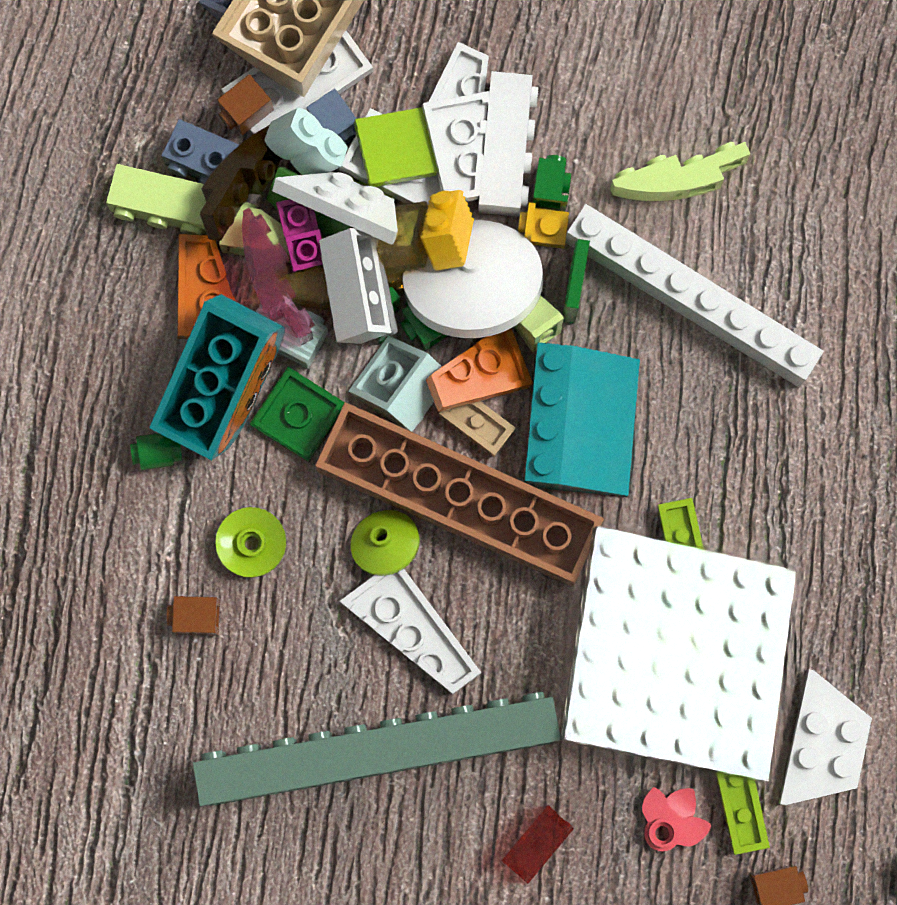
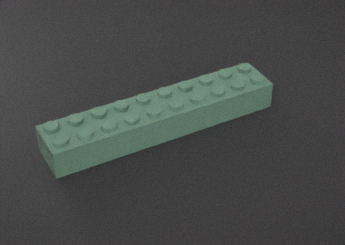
M544 692L523 695L521 697L522 702L509 705L508 698L487 702V709L473 711V705L451 708L452 715L438 718L437 711L417 714L415 715L416 722L406 724L402 723L401 718L380 721L381 728L367 730V726L363 724L344 728L345 735L332 737V732L330 731L313 733L308 735L309 741L297 743L294 737L272 741L273 748L262 750L261 745L252 744L237 747L238 754L226 756V752H222V750L201 754L202 761L193 762L200 806L209 807L558 743L561 737L553 697L545 698Z

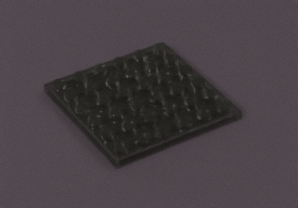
M596 526L593 528L560 740L758 781H768L796 571Z

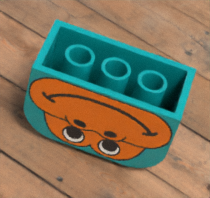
M222 294L205 301L149 428L211 461L228 450L240 434L251 413L282 344L285 327Z

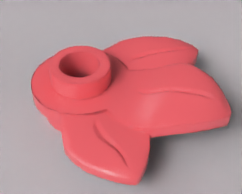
M655 787L647 793L642 804V812L647 821L644 837L652 849L663 852L673 849L677 844L688 847L693 846L704 839L709 833L711 824L701 818L694 817L696 808L694 789H680L671 793L667 798ZM660 826L668 830V837L662 841L657 839L655 835L656 829Z

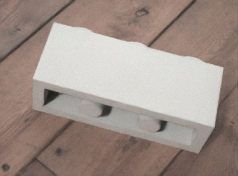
M349 228L319 240L336 341L340 343L361 344L390 334L391 328L375 238L358 229Z

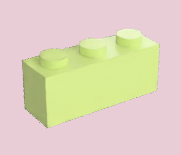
M116 164L106 201L110 211L114 213V217L125 221H134V217L147 220L148 225L159 229H167L168 225L181 228L180 232L188 235L207 234L200 216V212L206 203L201 189L204 184Z

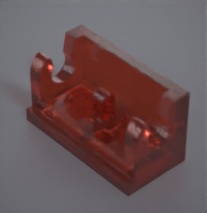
M546 805L503 856L501 861L528 884L574 828L569 822L558 815L554 809Z

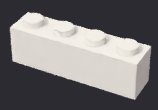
M491 71L478 213L519 217L520 206L527 207L529 186L522 185L523 174H530L532 153L526 152V141H533L535 120L529 119L530 107H537L538 87H532L533 75Z

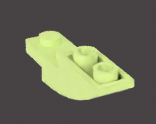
M729 142L718 147L713 155L705 158L703 155H696L689 158L683 163V167H681L676 155L666 158L665 155H660L649 160L644 168L635 171L631 167L615 175L616 179L612 180L610 191L613 196L642 201H669L703 195L720 189L724 181L722 173L746 164L750 151L746 142L735 145L734 142Z

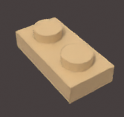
M481 401L443 410L439 413L441 418L494 458L516 430L513 425Z

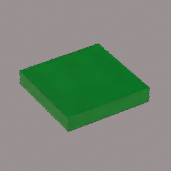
M578 239L575 242L562 314L564 317L563 322L575 324L590 244L588 240Z
M287 367L251 421L250 426L309 463L334 426L345 402L292 368Z

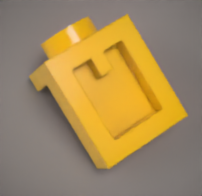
M529 202L528 212H520L518 232L525 233L524 237L533 245L564 249L569 212L535 208L536 203Z

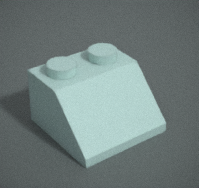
M388 336L349 389V392L392 423L413 432L434 402L426 379L442 366L428 353Z

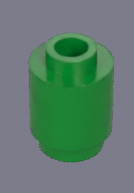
M159 433L136 436L137 443L130 444L133 465L140 464L141 471L174 466V462L183 461L180 444Z

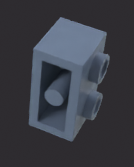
M179 119L161 156L165 165L168 166L167 170L181 178H186L187 175L199 179L198 183L205 184L217 166L239 145Z

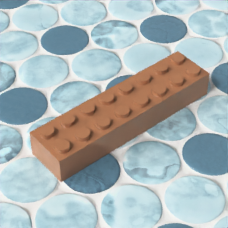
M346 402L315 465L318 473L571 587L574 586L604 520V518Z

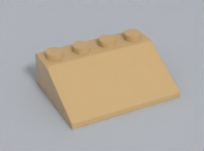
M233 0L212 32V36L275 82L305 97L364 0Z

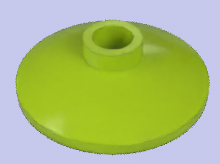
M256 507L241 508L229 514L219 526L216 534V551L220 561L232 573L247 578L263 576L276 568L284 556L286 550L285 531L280 521L272 513ZM249 538H256L259 544L256 549L249 550L246 548V541Z
M395 510L375 512L363 519L353 532L351 538L353 559L362 570L369 574L377 576L395 574L406 568L415 558L420 544L419 532L415 523L404 513ZM387 534L383 541H376L381 535Z

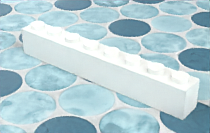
M587 204L584 205L567 232L565 243L574 248L575 242L578 239L590 241L589 258L799 388L806 381L824 352Z

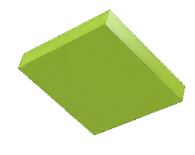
M422 107L355 119L354 126L369 186L378 187L437 175L438 170Z

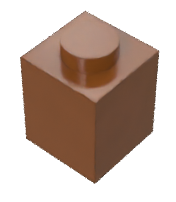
M250 74L217 99L221 110L218 116L230 130L235 127L242 136L274 111L271 98Z
M174 596L173 605H168L167 626H172V632L176 635L219 636L220 600L217 597Z
M790 865L750 875L757 905H795L805 902L804 893H808L807 880L803 871L798 872L797 866Z

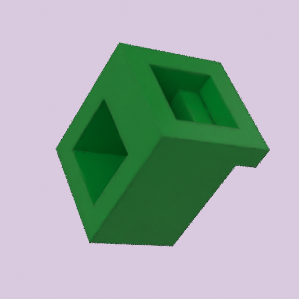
M548 155L546 158H539L533 203H536L535 207L566 211L569 196L562 195V193L569 194L572 173H565L567 160L565 157Z

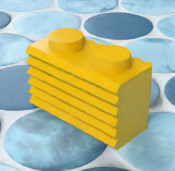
M461 190L440 191L429 197V205H427L428 209L426 210V218H424L425 222L423 223L424 227H422L423 231L420 238L431 265L436 271L462 267L466 261L474 218L471 217L472 213L469 212L470 208L467 207L468 202L465 201L466 197L463 196L464 192Z

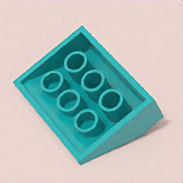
M537 343L524 483L540 489L628 497L640 359L571 345Z

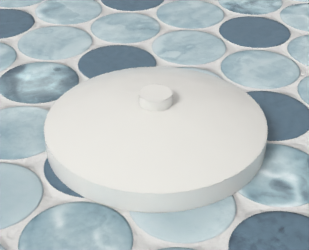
M474 220L466 261L462 267L436 271L431 265L422 240L415 245L408 255L403 269L405 298L414 315L423 324L439 333L459 338H482L496 335L509 330L523 321L536 306L543 287L541 260L533 244L515 229L492 221Z

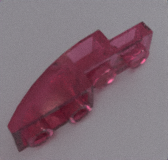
M247 208L243 211V248L246 265L256 295L266 316L275 322L284 317L303 346L314 339L311 328L315 324L305 308L298 311L292 301L296 294L286 279L281 282L279 281V279L289 274L285 263L290 261L279 242L273 245L267 234L271 232V229L261 214L254 216L251 209Z

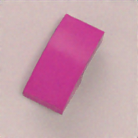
M291 199L276 202L293 271L323 265L319 243L322 237L320 229H318L314 210Z

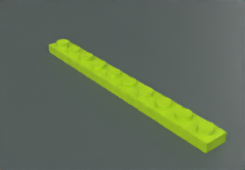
M693 498L658 504V515L733 855L770 848Z

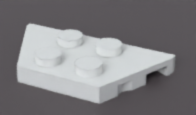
M339 172L285 176L275 179L273 192L391 245L394 244L398 232L394 199L384 195L383 191L379 188L363 186L354 182L351 176Z
M809 669L806 672L778 803L780 805H789L858 787L872 718L814 670Z

